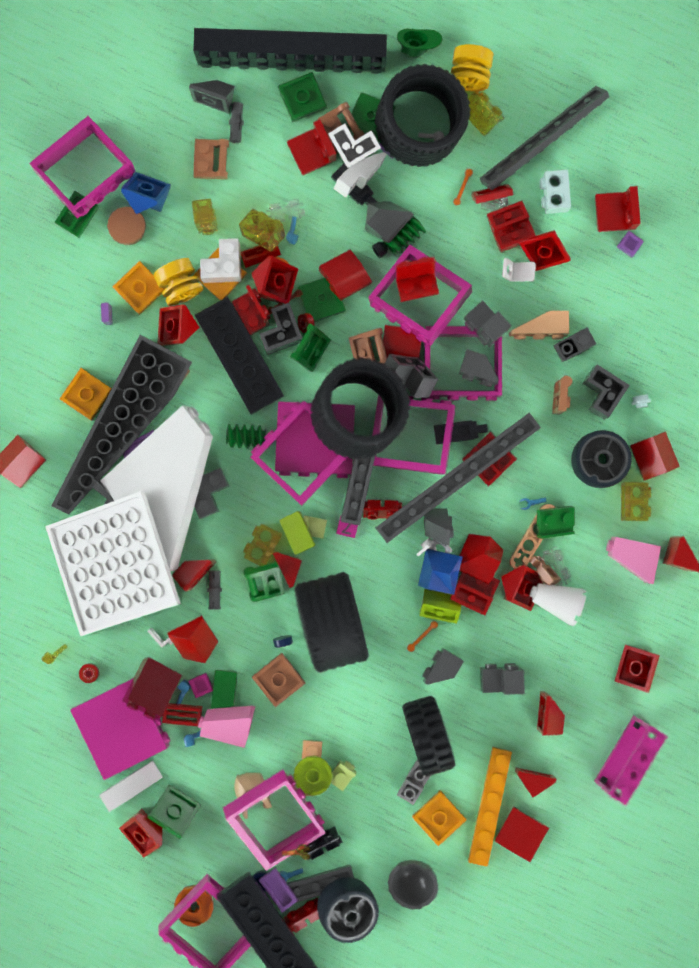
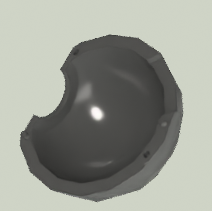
M406 860L398 863L391 871L388 879L389 892L393 899L401 906L411 910L421 909L429 905L436 898L438 892L435 872L428 864L422 861Z

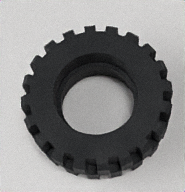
M427 696L405 703L402 709L423 775L431 776L453 769L455 766L454 755L435 697Z

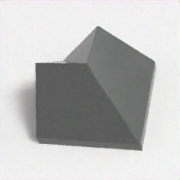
M219 80L190 84L189 90L194 102L229 114L235 86Z
M391 201L368 203L365 230L390 243L414 214Z

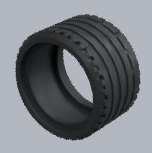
M417 64L406 69L404 68L400 73H397L387 84L375 115L377 137L385 148L384 150L389 152L390 156L394 157L397 161L410 166L417 165V167L433 165L446 158L461 139L468 126L467 121L470 119L468 94L465 92L464 86L460 84V81L453 74H450L448 70H444L439 66L436 67L435 65ZM414 91L426 92L435 96L442 102L449 114V134L433 142H421L408 137L402 132L395 121L393 114L394 101L401 95Z
M354 358L344 361L343 364H338L326 376L312 401V426L315 428L314 431L318 435V439L330 451L332 450L335 454H339L342 457H349V459H365L382 452L401 433L407 423L406 420L409 418L410 399L403 380L391 367L370 358ZM356 383L365 385L375 391L383 400L387 410L385 430L376 435L363 436L352 433L344 428L336 419L332 410L331 398L333 390L345 384Z
M341 572L325 578L321 577L317 580L313 579L308 582L298 583L295 587L296 602L314 669L318 672H324L329 669H336V667L341 668L348 664L352 665L356 664V662L366 661L369 653L349 575Z

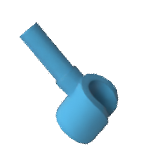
M292 216L290 230L286 235V240L293 245L296 244L299 235L294 234L297 219L295 216Z
M546 497L535 500L523 498L519 501H526L528 503L526 508H520L522 510H527L535 504L547 502Z
M185 679L177 687L182 692L176 704H181L185 694L191 688L189 682Z
M201 730L184 736L185 747L195 745L194 738L200 736Z
M300 868L288 873L286 871H280L279 873L287 882L289 878L304 872Z

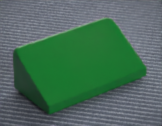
M215 670L211 709L234 707L237 672Z

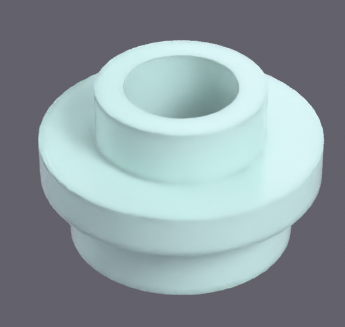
M648 395L634 396L631 403L636 405V408H643L648 406L647 403H650L651 399H649Z

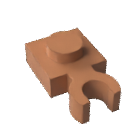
M534 555L529 560L537 568V572L540 575L539 578L543 583L556 585L561 580L550 565L545 564L541 556L538 555L536 557Z

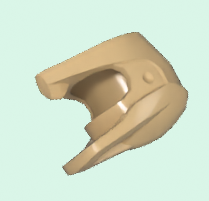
M245 773L237 775L234 783L236 797L242 796L264 782L262 774ZM269 796L261 800L264 809L272 807ZM247 809L242 812L244 819H248Z

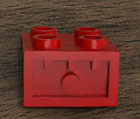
M320 119L313 122L314 129L287 141V145L303 176L337 160L335 149Z
M630 186L626 192L595 195L598 232L635 230L641 224L638 186Z
M425 256L419 260H406L396 265V284L401 302L439 294L435 277V257Z
M247 285L248 293L231 302L251 336L269 326V319L271 317L266 306L260 305L262 301L255 288L251 289L250 285Z

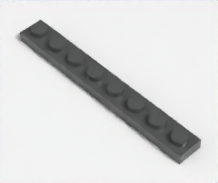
M598 86L592 88L480 177L481 183L490 190L497 188L533 157L541 153L567 130L571 129L596 107L600 106L609 98L608 91Z

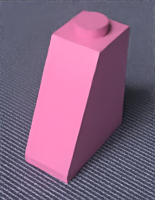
M611 537L606 547V551H609L608 556L643 582L654 584L661 546Z
M255 706L207 709L205 717L201 716L198 728H201L200 736L245 748Z

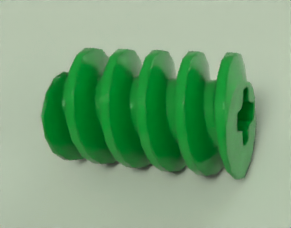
M412 216L390 243L385 241L384 243L397 256V251L403 254L402 247L407 248L409 246L408 241L413 244L415 243L413 236L420 238L418 232L421 231L425 234L426 231L420 221Z
M228 424L226 444L229 442L230 448H234L235 443H237L238 448H241L244 443L246 449H249L251 443L253 448L258 444L261 446L266 441L264 439L266 428L263 431L261 425H259L257 430H255L254 426L251 425L250 429L247 430L246 424H244L240 430L238 424L235 425L234 429Z

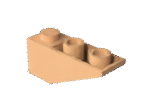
M548 311L511 330L509 336H514V339L518 340L526 339V336H533L535 340L545 339V337H552L553 340L564 339L569 334V311Z

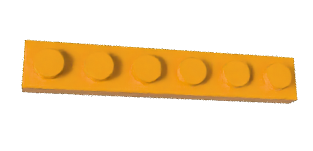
M492 747L468 858L469 863L488 867L512 751Z

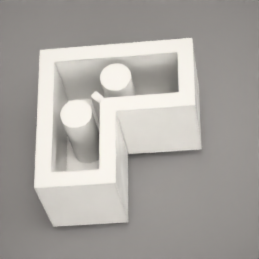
M346 123L328 133L347 168L381 148L372 130L356 140Z
M238 238L219 239V258L200 259V273L203 283L241 282V249Z

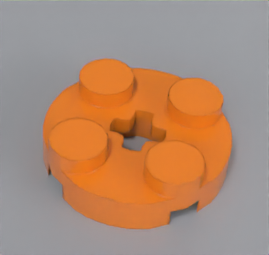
M196 885L183 888L177 895L174 908ZM206 890L195 900L199 908L191 910L192 907L190 906L179 917L181 923L186 926L197 927L211 917L214 901L212 895Z

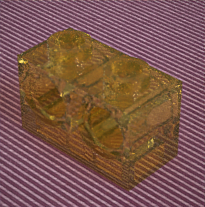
M211 198L192 201L194 223L198 232L203 235H211L214 231H218L215 208Z
M253 208L239 223L243 237L271 252L286 236L283 224L279 220H274L264 212H259Z
M648 482L621 483V521H648V517H651V506H648V498H651V487H648ZM635 487L639 488L640 490V496L638 498L633 495V489ZM635 506L639 507L640 509V515L638 517L634 516L633 514V508Z
M263 523L260 526L256 525L252 536H254L252 542H248L243 550V553H245L244 558L259 566L267 565L283 534ZM264 531L271 533V539L268 542H264L261 539V534ZM255 548L262 550L263 554L260 559H255L252 555V551Z

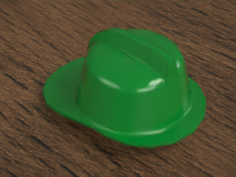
M406 28L400 30L397 34V40L401 44V52L410 57L422 56L427 50L438 47L443 40L439 32L429 29Z

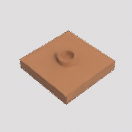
M283 653L279 654L252 676L253 680L275 707L306 684Z

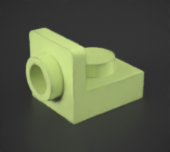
M304 515V521L311 536L324 539L327 520Z
M340 760L332 771L331 783L341 791H344L351 779L356 776L355 766L348 761L344 763Z

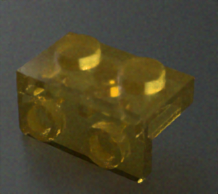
M475 91L468 98L470 102L469 120L483 136H486L499 122L504 120L501 109L489 102L490 98L485 92Z

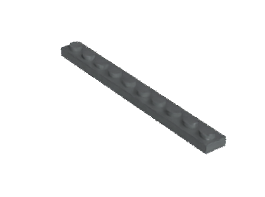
M528 413L375 529L384 541L388 543L541 427L533 416Z

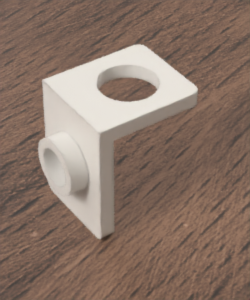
M504 258L502 277L510 282H533L535 280L536 263L512 262L508 258Z
M428 538L421 544L423 548L416 555H421L428 548L436 550L437 544L445 548V553L450 554L453 550L450 546H445Z
M153 628L147 630L161 648L168 643L170 645L173 644L170 638L163 641Z

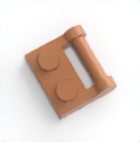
M347 102L342 103L337 108L318 118V120H321L336 153H338V150L328 133L342 125L337 115L343 113L354 134L355 140L364 135V132L360 131Z
M195 139L194 178L221 180L228 178L226 160L229 140ZM215 148H219V169L217 172L213 171Z
M382 328L349 337L353 358H370L375 360L370 338L374 337L380 363L385 364L387 355L382 339Z
M570 376L562 377L554 385L552 414L560 415L570 407V397L568 396V387L572 384Z

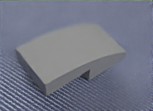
M418 759L397 793V796L414 805L430 776L423 775Z

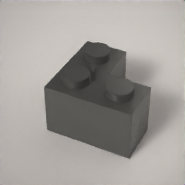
M481 301L464 317L466 321L464 323L471 332L474 330L478 335L477 338L480 343L491 347L511 327L510 323L499 311L495 314L484 301Z
M289 303L271 309L277 327L260 333L267 355L300 344L302 341L301 333Z
M389 354L385 362L386 366L391 367L403 380L412 397L429 398L438 378L419 357Z
M598 364L595 365L583 381L584 385L598 393L588 410L604 420L609 418L630 385Z
M221 468L202 476L194 506L199 519L220 512L212 494L230 487Z
M505 663L504 667H497V664H485V667H480L481 691L483 693L525 694L524 670L519 665H516V663Z

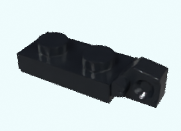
M344 163L331 176L335 182L348 169L346 164ZM367 184L363 189L356 185L349 193V196L361 206L364 203L368 206V203L377 202L372 197L374 193Z
M472 420L453 423L451 443L479 438V433L488 432L487 424L477 425V422ZM446 424L434 425L436 445L443 444Z

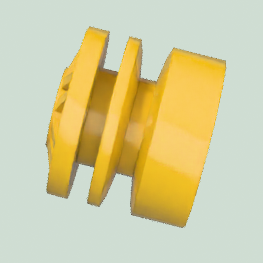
M459 45L454 49L452 61L454 67L451 69V74L460 81L465 91H484L489 87V78L491 76L489 70L492 67L494 54L490 49L480 45Z
M189 258L174 260L162 266L153 274L159 288H166L163 290L162 295L167 297L165 301L168 306L187 302L200 294L204 289L202 284L198 283L200 281L198 276H191L195 269Z

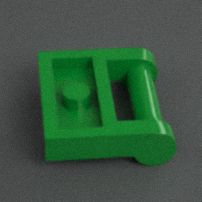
M309 324L306 328V334L290 358L313 373L331 339L317 327Z
M277 562L256 568L246 567L243 570L244 577L249 584L251 601L257 602L285 594ZM259 576L261 577L264 589L261 591L258 590L255 580Z

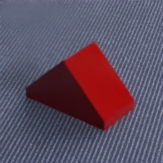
M279 552L273 553L289 588L293 587L302 560Z
M517 767L515 769V772L533 798L555 784L557 780L554 775Z

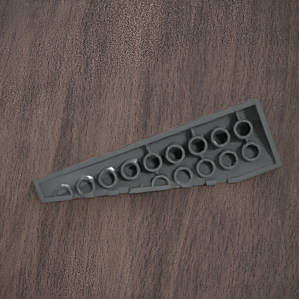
M139 335L51 505L52 507L66 514H70L94 484L106 474L175 396L192 363L191 361Z

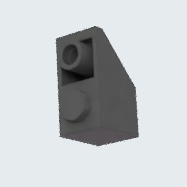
M587 327L556 343L553 347L560 360L564 362L596 345V342Z
M468 349L466 350L459 374L463 375L462 378L468 381L479 380L481 381L480 384L487 387L496 385L499 379L487 356Z
M447 508L432 509L424 515L425 536L445 546H450V538L454 536L452 516H448Z
M444 648L441 651L437 650L432 658L434 663L431 668L427 667L422 675L424 677L423 682L429 685L454 678L464 661Z

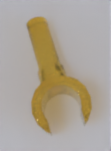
M64 644L53 655L47 651L41 660L46 664H52L56 657L68 646Z
M301 844L297 849L282 851L281 854L282 856L299 855L302 859L307 860L310 858V855L304 852L310 849L305 844Z

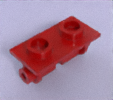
M368 499L364 504L363 518L370 520L378 518L388 519L402 508V503L398 502V500H385L384 507H382L381 500Z
M318 898L306 902L302 907L289 912L284 917L286 924L292 932L297 933L308 926L305 921L306 919L311 924L319 919L317 911Z

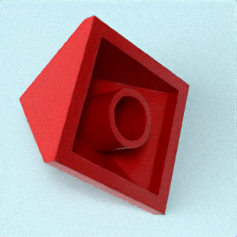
M555 230L519 242L529 261L536 263L535 271L571 261Z
M268 256L251 273L260 298L280 304L289 303L299 269L273 256Z
M186 305L160 308L159 345L183 344L200 328Z
M468 534L459 555L462 556L460 571L490 584L502 561L504 550L489 536Z
M214 559L184 561L172 574V577L185 592L191 591L214 566L216 561Z
M522 565L501 576L506 593L504 599L531 611L535 603L532 602L530 591L538 583L543 584L538 572Z
M540 691L537 730L544 736L563 735L564 713L550 695L545 691Z
M141 808L119 829L144 858L162 845V827L148 819L147 813Z

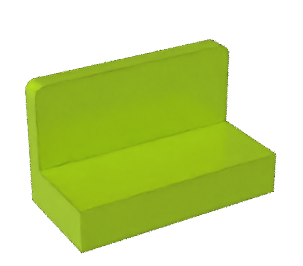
M300 511L279 520L295 555L315 546V542Z
M425 588L419 616L457 624L461 612V604L450 600L452 594Z

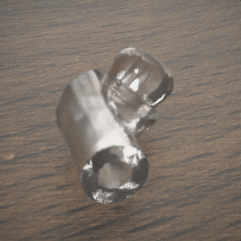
M508 197L496 199L493 202H483L480 208L490 212L504 208L508 205Z

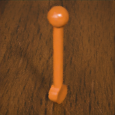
M471 169L465 171L466 176L458 196L453 200L455 205L461 203L460 198L469 177L473 174Z
M432 621L430 627L413 644L407 646L408 651L413 652L415 646L432 629L438 627V623Z

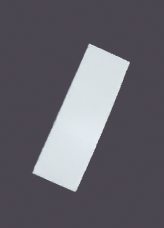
M384 152L374 154L352 165L338 178L334 190L346 198L356 185L363 189L380 168L387 154Z
M151 761L103 791L99 796L110 812L163 778L155 762Z

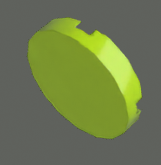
M313 755L307 756L298 762L293 777L297 788H301L304 794L315 796L322 794L328 789L332 781V771L326 760Z

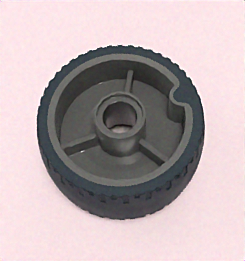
M599 430L588 433L577 442L572 452L571 464L574 473L583 483L594 488H607L616 485L625 478L631 467L632 455L629 445L621 436L614 432ZM600 454L606 456L605 464L599 462L598 457Z
M352 877L339 878L327 885L319 896L317 911L320 922L327 934L335 941L340 943L360 941L369 935L376 926L379 917L377 901L372 891L363 881Z

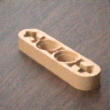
M545 504L540 509L556 507L551 504ZM537 514L510 557V566L513 569L522 566L518 565L516 567V562L514 561L515 558H520L521 553H518L519 550L529 554L528 558L523 556L521 560L523 565L527 566L543 540L538 538L537 534L533 531L534 525L537 524ZM526 540H531L534 544L533 549L530 551H526L523 547Z

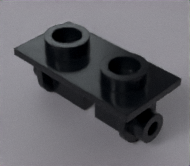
M336 827L325 830L324 835L302 848L304 857L306 856L307 860H314L324 854L323 847L330 851L340 846L342 839L338 835Z

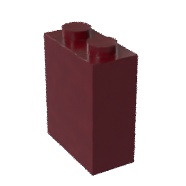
M147 657L142 660L122 701L127 703L126 706L128 708L144 712L143 715L151 720L161 718L182 675Z

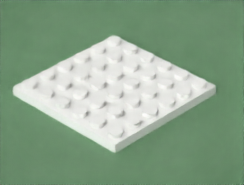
M145 491L137 492L45 526L80 636L181 604Z

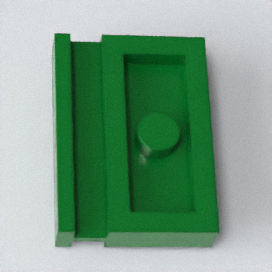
M74 191L69 200L73 205H76L85 196ZM95 204L86 215L78 219L64 206L55 220V224L80 238L97 212L99 205Z
M564 506L537 510L538 538L543 539L575 534V531H573V526H575V507Z

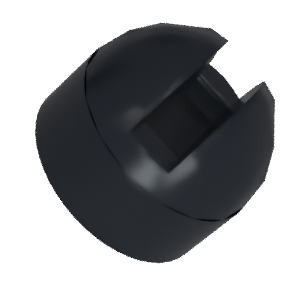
M380 241L372 245V249L378 258H382L387 254L388 247L386 243Z

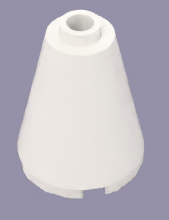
M538 583L537 586L532 587L530 597H532V602L568 625L574 626L577 623L574 620L576 615L580 616L586 600V595L583 594L586 593V590Z

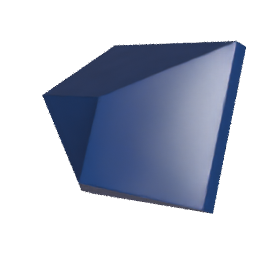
M135 172L121 188V192L136 214L149 208L161 212L171 184Z
M427 549L418 586L429 590L454 594L462 556Z

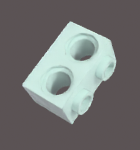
M568 170L545 171L542 178H540V189H543L544 196L541 198V206L545 208V214L568 212L571 208ZM550 180H556L558 182V186L551 185ZM557 198L560 204L554 205L551 199Z

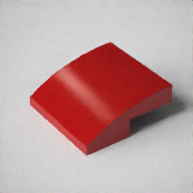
M523 201L487 214L500 253L519 246L521 240L536 236Z
M351 250L319 266V272L330 283V289L340 301L372 284L365 268Z
M385 325L383 343L387 358L389 354L419 357L421 342L416 338L415 334L412 332L407 333L398 326Z
M490 431L462 460L468 459L496 438V436ZM509 451L478 476L489 487L517 458Z
M461 572L456 584L455 593L451 595L450 600L485 616L500 580L493 577L490 584H487Z
M513 807L495 842L531 862L549 827Z

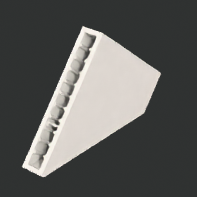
M183 405L100 480L114 501L140 491H145L170 571L178 569L213 439L212 434L209 432V426L199 419L197 410Z

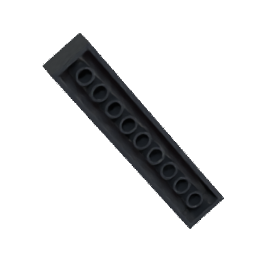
M194 28L193 51L197 64L203 68L219 66L224 69L230 67L249 69L250 67H257L260 70H267L268 68H276L281 71L287 69H295L297 71L314 69L317 72L333 70L338 73L345 70L352 71L353 73L370 71L373 74L385 72L387 34Z

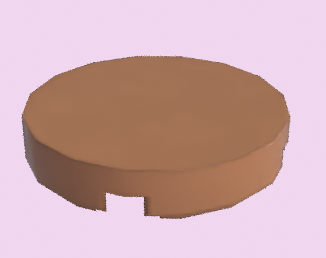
M121 207L110 215L107 227L109 234L116 242L132 245L136 244L144 236L146 223L142 214H136L132 207Z

